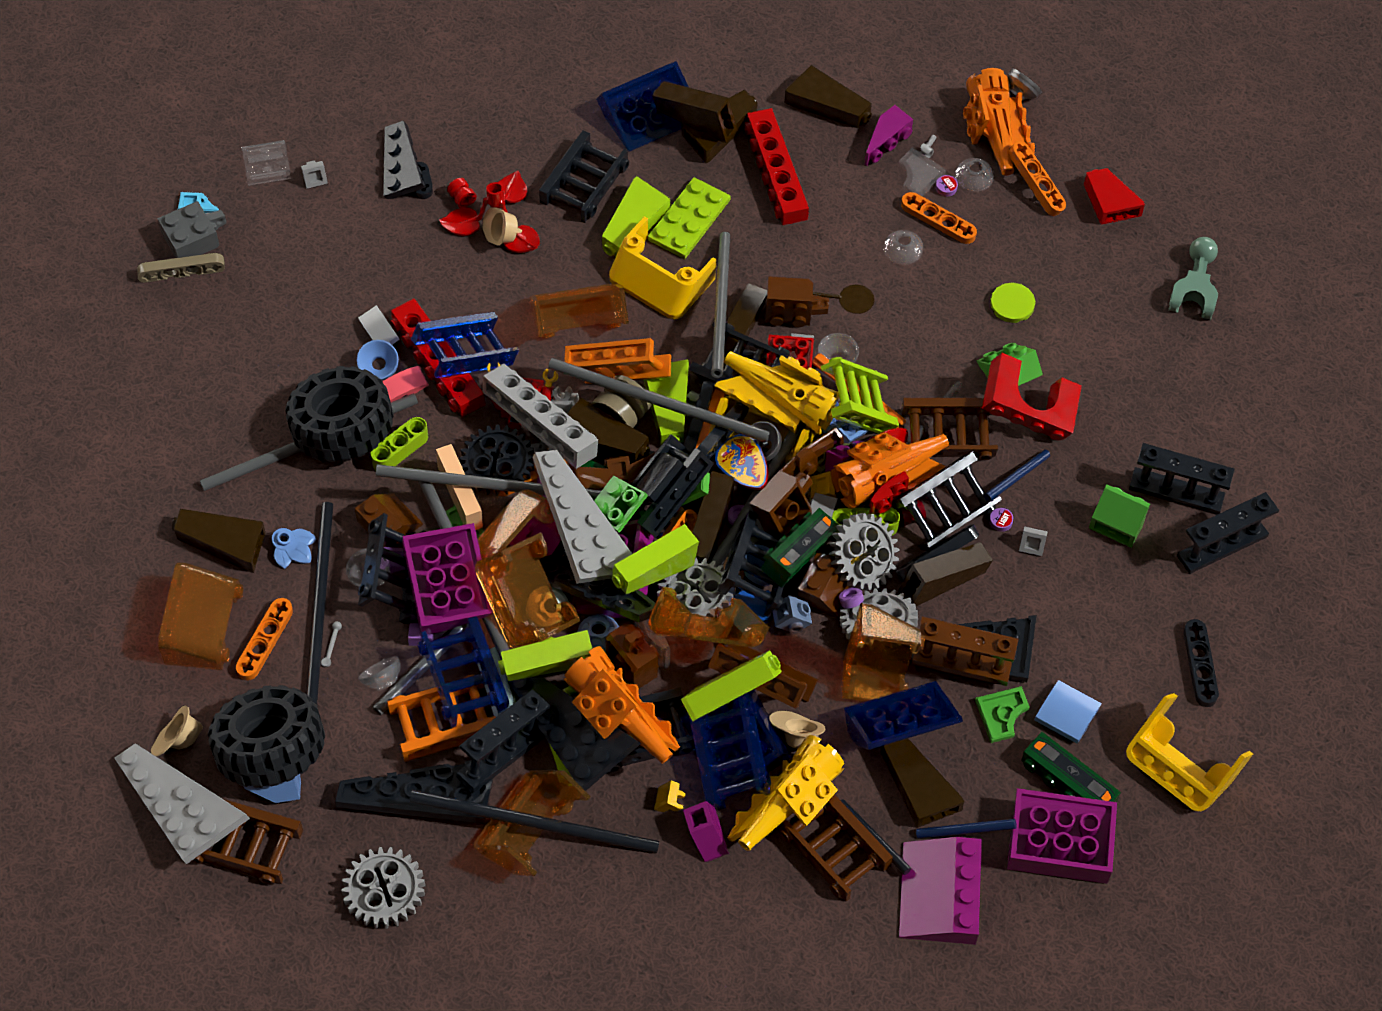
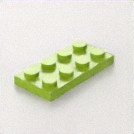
M693 177L648 235V241L686 259L731 200V195Z

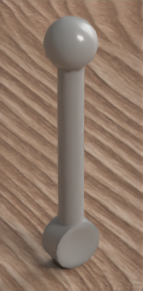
M338 621L332 624L333 633L326 657L321 661L323 667L331 665L330 657L336 636L342 628L341 623Z

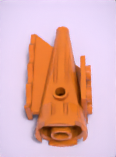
M987 68L981 70L982 74L975 76L974 73L968 78L966 88L970 95V100L967 106L964 107L963 116L967 120V134L971 137L972 144H977L982 134L986 136L1002 175L1008 176L1014 173L1013 162L1008 155L1009 148L1016 141H1023L1034 153L1035 144L1030 140L1031 127L1026 123L1027 111L1022 106V92H1018L1016 97H1010L1007 74L1005 75L1004 71L998 68ZM1027 166L1030 170H1034L1033 167Z
M888 433L877 434L875 438L866 442H860L855 447L847 450V454L853 457L854 460L833 466L831 479L836 493L841 491L844 498L840 500L846 507L853 509L862 503L870 507L871 499L878 489L888 480L905 471L909 477L907 490L909 491L946 467L930 459V457L948 447L949 441L944 434L911 444H905Z
M601 646L591 649L588 652L591 655L590 657L578 659L564 675L566 677L564 681L579 693L572 703L604 739L619 726L629 736L639 741L640 745L659 760L661 764L665 763L673 755L669 748L674 751L680 748L676 738L671 734V723L659 720L655 716V705L652 702H642L639 698V687L636 684H626L623 680L622 668H619L617 671L614 670L615 666Z

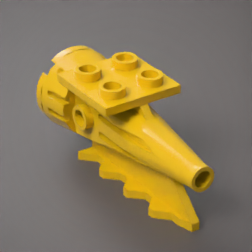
M732 351L727 354L724 363L741 376L717 382L715 384L717 389L726 393L735 401L744 403L753 411L767 416L773 422L787 427L793 433H796L800 421L819 435L822 434L821 428L824 430L828 428L833 420L831 409L836 407L835 404L837 400L840 401L837 391L823 387L822 378L818 371L810 367L808 369L803 368L798 360L790 356L785 358L781 355L779 358L780 365L770 367L735 354Z
M808 735L794 754L792 762L789 764L787 760H783L782 773L779 776H769L767 778V790L763 794L752 795L751 808L748 811L737 812L736 825L732 828L727 838L732 842L740 838L738 840L739 845L743 849L750 851L793 813L804 826H807L838 790L831 782L844 770L842 768L844 761L838 752L829 744L826 747L819 743L821 741L820 738Z

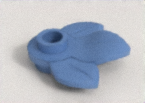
M280 528L273 533L271 541L275 547L274 559L283 569L287 568L291 560L302 564L311 562L309 545L316 541L315 536L311 532L304 529L291 531L287 528ZM286 536L288 541L283 542L279 537Z

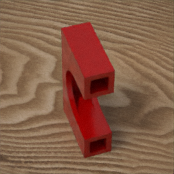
M1004 353L994 358L990 364L982 409L989 411L994 416L1004 417L1014 424L1026 426L1034 432L1048 435L1053 440H1064L1073 434L1082 385L1065 378H1060L1050 386L1046 410H1036L1030 407L1019 393L1018 380L1022 361Z

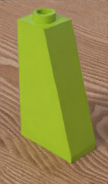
M636 176L602 235V248L604 252L609 256L614 255L616 257L623 239L644 216L648 218L649 231L669 210L670 198Z
M688 359L671 362V377L644 379L646 390L686 403L689 371ZM651 404L660 444L662 445L670 434L683 443L686 415Z
M684 524L614 564L612 581L617 588H621L625 594H629L694 566L699 541Z
M588 630L502 651V660H498L501 675L506 674L508 681L569 670L581 657L584 659L591 656L588 653L592 649Z
M769 650L696 687L684 696L681 701L692 721L775 678L782 672L780 662Z

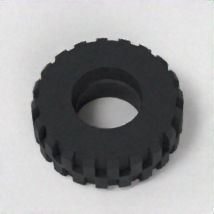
M337 366L333 369L327 368L321 370L322 372L308 376V379L304 382L301 381L297 385L296 390L292 391L286 404L285 412L293 441L300 448V451L308 456L311 455L316 460L321 461L323 459L328 462L342 460L344 462L351 460V458L362 457L366 452L377 448L378 444L385 440L392 427L394 414L387 388L379 377L366 369L361 370L354 366L350 368L344 366ZM349 411L339 416L330 417L331 415L338 412Z
M269 685L259 689H250L242 695L239 694L233 697L229 703H225L220 708V712L216 713L213 717L208 731V741L217 768L225 778L244 787L263 788V786L270 785L272 787L284 781H291L295 779V776L306 772L309 766L317 761L319 753L322 752L325 731L317 705L310 696L294 687L291 689L284 685H278V687Z

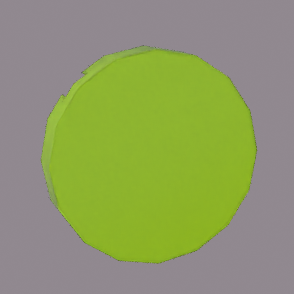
M1005 283L997 287L992 293L990 305L998 318L1005 322L1017 323L1028 319L1032 315L1036 301L1034 294L1029 288L1022 284Z

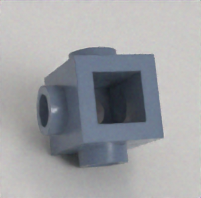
M785 597L780 608L772 611L775 627L790 633H799L803 628L812 624L811 610L808 602L796 597Z

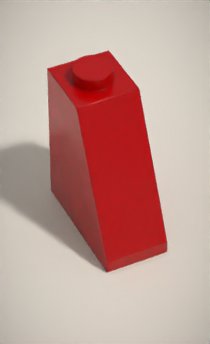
M1095 169L1086 173L1084 186L1101 225L1142 216L1145 207L1144 201L1109 169Z

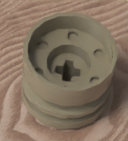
M615 375L613 379L642 388L629 377L623 375ZM604 388V392H601L591 403L632 428L637 424V420H640L651 407V403Z

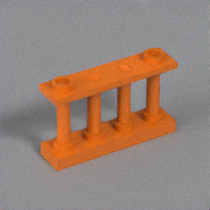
M651 338L565 346L564 362L613 378L615 375H623L632 380L671 377V355H653L654 341Z
M482 674L468 675L459 681L407 696L399 695L387 701L390 715L398 713L406 741L400 744L405 762L460 746V744L496 718V716L487 717L478 689L484 688ZM469 692L478 720L470 724H463L455 696ZM445 699L454 727L446 731H440L431 703ZM422 706L430 734L429 736L416 738L407 710Z

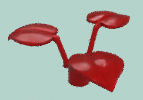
M516 171L499 182H492L487 185V197L483 198V205L478 216L473 209L459 208L450 212L446 217L439 219L440 224L448 232L455 235L467 236L475 233L480 228L478 221L482 219L487 204L492 208L499 209L502 207V210L507 212L505 201L517 203L527 196V186L520 172ZM521 225L518 228L522 230V233H517L513 242L503 243L509 251L523 253L537 249L540 245V239L532 227Z

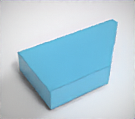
M180 193L178 209L198 201L205 213L219 210L203 193Z

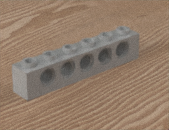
M502 364L483 376V393L552 450H557L562 458L577 469L597 456L598 439L595 435L589 433L578 421L568 416L563 409L552 403L547 396L537 391L532 384L521 378L516 371Z

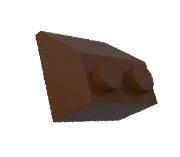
M394 493L372 495L355 508L357 522L367 532L370 522L383 513L388 515L386 527L405 535H410L423 525L417 516ZM384 537L383 547L393 548L399 542Z
M818 551L798 588L797 599L808 602L809 607L840 620V610H843V607L840 604L839 595L845 589L854 588V586L848 587L847 581H840L842 573L835 574L838 566L831 565L835 558Z

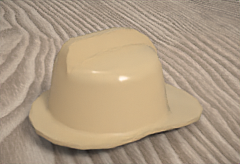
M495 207L489 208L485 213L483 231L488 242L495 245L511 243L515 240L517 233H522V230L518 228L517 218L513 214Z
M181 707L168 725L160 732L151 748V754L159 756L169 748L183 749L195 742L203 726L189 715V707Z
M777 711L769 716L771 724L784 731L787 745L796 749L799 748L808 735L819 737L825 731V726L822 723L812 721L793 712Z

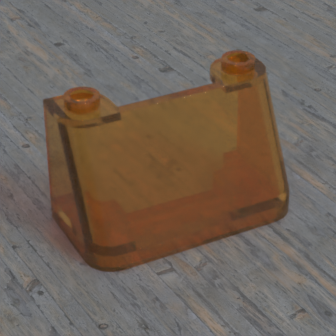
M542 533L535 534L477 561L475 565L476 575L505 640L513 649L542 642L580 621L576 609L571 603L567 601L558 603L539 559L547 554V544Z
M176 563L159 634V650L165 665L215 670L223 669L224 662L228 663L230 655L229 648H226L225 636L232 604L236 603L237 599H241L243 595V585L240 584L238 579L192 564Z
M662 587L648 621L649 628L658 636L740 647L758 646L763 642L769 630V627L741 599L731 598V605L725 609L717 607L714 617L692 614L676 598L677 592L673 588Z
M861 603L844 656L842 698L900 706L902 697H907L908 693L905 673L912 654H917L918 650H923L925 636L921 635L920 629L872 604Z

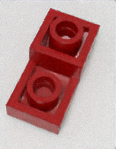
M905 471L894 476L878 489L871 499L870 514L875 515L888 511L892 507L893 497H899L908 490L909 477Z

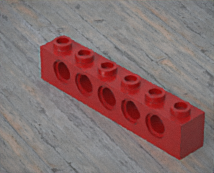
M772 108L747 113V122L744 123L745 133L751 136L750 146L752 151L757 153L756 162L758 168L763 169L762 179L764 185L769 186V199L771 202H775L774 211L776 218H780L783 225L808 220L809 207Z
M415 298L392 309V320H390L392 328L396 333L400 331L405 346L413 349V355L417 363H423L426 367L424 368L426 375L430 380L434 379L436 381V387L441 396H447L451 410L453 412L457 411L463 417L484 406L485 397L483 391Z

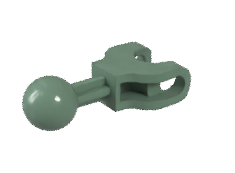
M1199 237L1191 243L1189 248L1190 257L1194 261L1193 271L1189 270L1185 278L1178 280L1174 284L1168 310L1178 312L1183 302L1195 301L1202 308L1201 318L1211 320L1218 292L1211 284V275L1206 274L1207 265L1217 257L1218 247L1213 239Z

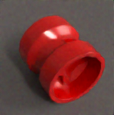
M464 178L453 180L447 187V192L452 198H455V203L459 208H464L474 203L477 198L476 193L469 188V184Z

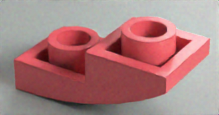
M419 366L406 369L383 380L390 402L396 401L405 395L416 394L429 385Z

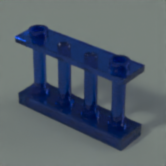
M494 311L417 323L411 337L414 345L428 344L438 359L439 364L434 373L435 378L487 370L489 363L491 365L490 369L497 368L498 363L509 367L513 365L519 352L518 347L504 348L494 333L493 329L498 319ZM486 335L495 350L486 352L476 336ZM467 338L476 353L467 355L457 339ZM447 341L455 352L456 357L447 358L438 342Z
M477 616L468 618L467 628L464 629V632L429 641L426 631L421 632L418 649L420 655L426 657L443 706H441L442 715L445 721L449 720L451 728L456 727L457 714L488 705L495 706L498 714L508 709L509 699ZM464 641L472 643L474 648L472 653L437 662L433 650ZM473 662L480 664L482 670L480 674L445 684L442 671ZM482 683L483 685H488L490 692H488L487 696L453 705L449 693Z
M743 695L738 697V708L710 717L706 714L694 721L689 716L705 799L715 807V810L726 808L724 800H726L727 796L756 788L758 792L764 795L770 794L771 778L765 768L755 719L757 714L756 706L752 700ZM742 717L744 731L715 740L712 738L710 731L712 726ZM747 741L749 754L722 763L716 761L715 753L717 749ZM751 764L754 778L725 787L721 785L720 776L723 772Z

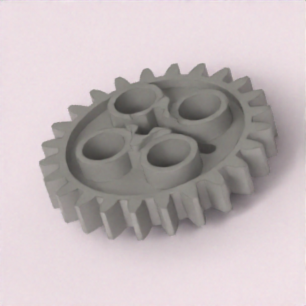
M860 513L850 515L848 519H843L844 525L836 526L839 533H832L836 542L829 544L835 548L834 551L829 553V555L835 556V560L831 562V565L838 566L835 574L842 573L840 581H847L848 587L854 586V588L863 590L877 589L879 584H886L885 578H892L890 570L897 569L893 565V561H899V558L894 556V553L898 552L899 548H895L893 545L898 540L891 539L894 530L887 531L889 523H881L882 518H875L874 514Z
M695 558L694 566L662 579L663 583H658L659 591H657V596L663 615L667 614L669 621L675 619L676 625L684 621L685 627H688L692 622L695 628H698L699 622H703L705 626H708L709 619L717 622L716 615L724 617L723 609H731L730 603L734 602L733 594H735L734 588H731L726 595L717 591L724 572V566L720 565L717 567L716 561L708 564L706 558L703 559L702 563H698L697 558Z
M874 588L873 593L865 590V595H863L864 601L859 606L840 610L842 633H846L847 639L853 638L854 644L860 641L862 647L871 644V649H874L876 645L884 649L885 644L893 647V642L895 641L902 644V638L910 639V633H915V627L918 626V610H916V605L911 604V598L905 599L904 593L897 596L896 590H893L891 593H887L886 588L882 592H878Z
M379 847L378 854H374L370 849L369 857L367 858L360 854L361 862L352 861L354 870L346 869V875L349 878L342 879L343 885L346 886L342 889V894L346 896L344 898L345 905H350L348 907L349 913L356 912L355 918L357 921L364 917V924L366 926L371 921H374L375 928H378L380 922H384V926L387 929L390 921L399 926L398 919L400 917L408 921L407 913L416 914L413 905L421 906L422 902L419 897L425 896L424 889H422L425 886V880L421 879L423 871L417 870L419 868L418 862L411 863L412 858L410 854L403 858L401 849L396 855L393 854L392 847L388 849L387 853H383L382 847ZM376 868L380 870L384 884L387 887L388 895L393 904L391 907L387 905L375 872ZM389 869L398 870L394 875L385 874ZM365 878L374 879L369 884L361 883ZM398 891L406 892L403 897L398 898L394 896ZM373 900L382 901L378 906H370Z

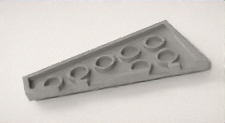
M557 450L536 452L532 458L576 583L612 579L614 564L632 555V552Z
M133 744L115 757V760L185 864L192 861L250 819L247 814L137 744Z

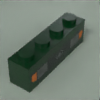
M818 508L813 514L808 512L800 521L801 526L796 524L789 531L788 538L784 535L776 544V550L771 548L764 555L763 559L765 562L760 569L781 588L832 539V533L837 532L836 526L839 524L821 508Z
M1043 732L1036 737L1023 753L1021 761L1024 767L1031 773L1036 772L1039 774L1047 786L1057 788L1062 792V795L1117 802L1121 792Z

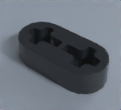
M417 162L422 172L421 178L425 183L426 191H421L420 189L413 193L418 199H427L433 194L429 168L424 162Z

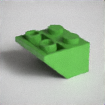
M1016 343L1006 344L1002 350L988 352L983 355L984 358L977 360L978 365L987 378L991 361L1001 353L1021 360L1018 386L1043 375L1036 350L1017 345Z
M613 475L594 502L616 532L620 533L648 495Z
M1106 485L1092 516L1089 529L1132 548L1143 527L1150 504L1140 497H1134L1123 492L1120 488Z

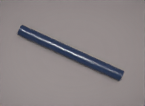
M1046 449L1040 452L985 493V500L988 502L992 501L1048 459L1050 452Z
M1016 819L918 828L916 834L919 839L1016 829L1017 823Z

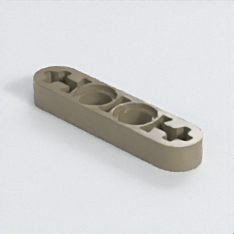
M218 253L145 262L138 265L137 275L138 280L145 283L167 280L168 277L181 278L188 277L190 274L217 273L224 271L225 262L223 255Z

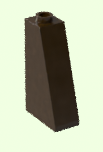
M812 65L785 90L784 103L855 128H859L863 123L867 124L872 117L871 102Z
M663 81L652 95L658 112L723 143H727L737 130L728 97Z
M745 89L728 98L737 130L727 143H723L682 123V137L706 164L744 128V123L747 122V113L757 111V100L754 96H750Z
M580 398L567 413L568 416L578 421L589 433L594 434L598 439L597 455L606 458L627 455L629 456L630 463H633L649 454L648 436L586 400Z
M714 471L711 472L709 492L703 497L692 532L699 541L696 553L698 563H702L704 558L707 559L708 564L711 562L727 519L728 511L733 502L735 477Z
M180 509L178 517H174L172 523V530L175 531L177 540L243 570L254 573L266 533L262 521Z
M981 542L915 563L902 582L898 593H904L905 599L911 598V604L921 605L986 573L993 559Z
M905 734L898 737L896 735L890 736L882 742L880 753L917 828L963 810L964 800L962 796Z

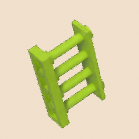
M841 357L832 358L829 360V363L821 366L822 371L835 376L840 398L839 406L831 409L832 418L878 434L899 426L898 418L888 415L884 411L878 384L887 381V375L847 361ZM845 379H846V381H847V385H848V389H849V394H850L851 400H849V395H848V391H847ZM857 384H858V386H859V390H860V394H861V398H862V403H863V404H861V400H860V395H859V391H858Z

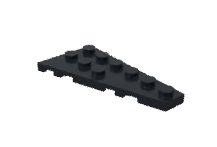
M541 675L508 681L519 699L533 689L550 705L549 709L535 719V723L578 787L584 792L641 744L618 727L604 739L572 703L575 698Z

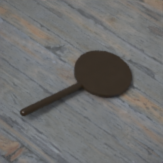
M857 284L845 287L840 295L813 292V295L839 299L841 306L846 311L854 314L869 311L873 307L875 300L870 289Z

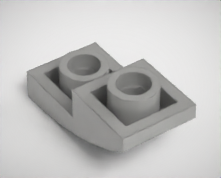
M377 305L358 317L372 340H384L391 345L400 340Z

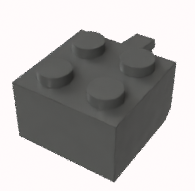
M198 201L157 218L161 233L176 258L202 255L217 248L219 240L216 230L226 224V218L222 210L205 213Z

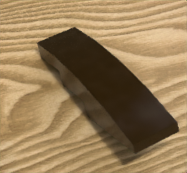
M748 283L727 322L735 327V331L749 336L767 299V290ZM728 336L724 346V359L730 351L733 352L738 340Z

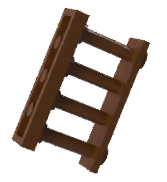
M903 398L901 410L902 415L910 417L911 443L920 441L919 416L930 415L933 417L934 437L943 434L942 416L953 415L956 417L957 445H949L932 457H962L965 454L974 452L979 460H990L996 456L998 451V445H989L988 416L992 414L982 409L984 398ZM967 415L979 417L980 445H966L965 416Z
M922 616L912 664L1007 686L1012 662H1014L1018 638Z
M731 639L728 647L717 644L708 667L724 674L763 653ZM779 661L782 672L772 680L755 688V690L796 709L799 707L802 699L809 702L819 679Z
M834 794L811 820L813 822L823 813L827 814L829 812L834 818V823L812 841L807 843L799 834L806 827L800 820L791 825L785 819L780 824L781 831L779 833L785 842H792L830 884L831 892L837 898L842 897L845 901H848L851 895L849 886L873 867L877 868L879 866L884 872L891 866L893 856ZM839 831H846L851 836V841L824 861L815 850ZM862 848L868 854V859L841 880L832 868L856 849L860 850Z
M225 800L247 814L250 819L226 836L220 853L206 850L191 862L196 864L206 862L255 876L261 882L268 885H273L274 882L282 884L283 877L281 871L277 870L288 841L293 837L300 839L303 832L301 821ZM245 824L254 826L256 830L244 859L230 857L229 855L241 826H245ZM270 830L278 833L279 838L267 867L253 862L265 833H268Z

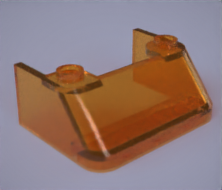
M618 283L530 296L536 334L542 338L553 337L555 332L562 329L595 324H608V328L620 327L621 322L629 324L624 287Z
M528 489L520 491L477 539L485 573L492 578V582L511 596L516 602L521 599L523 593L506 579V576L512 570L513 564L511 558L503 550L533 516L544 524H550L555 521L547 498Z
M564 770L529 771L521 777L499 808L552 819L553 816L569 813L573 808L575 800H589L591 796ZM491 819L475 840L474 848L481 855L514 875L535 876L537 871L531 867L532 856L528 851L543 830Z

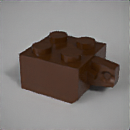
M768 276L765 323H771L774 326L790 324L795 327H804L805 325L810 326L811 315L828 314L829 298L813 295V282L810 279Z
M779 470L750 502L754 513L758 514L757 518L765 532L778 539H781L784 535L788 538L789 531L796 524L801 526L800 521L808 512L812 513V508L805 496L813 484L809 475L800 472L794 477Z
M628 621L607 635L605 638L606 654L616 670L622 668V676L627 684H636L641 688L658 677L659 654L652 644L649 645L645 641L641 629L638 626L634 627Z

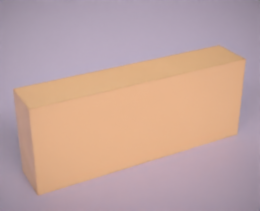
M452 444L436 449L437 464L440 472L465 475ZM446 484L463 525L474 523L475 530L483 528L482 510L472 488Z

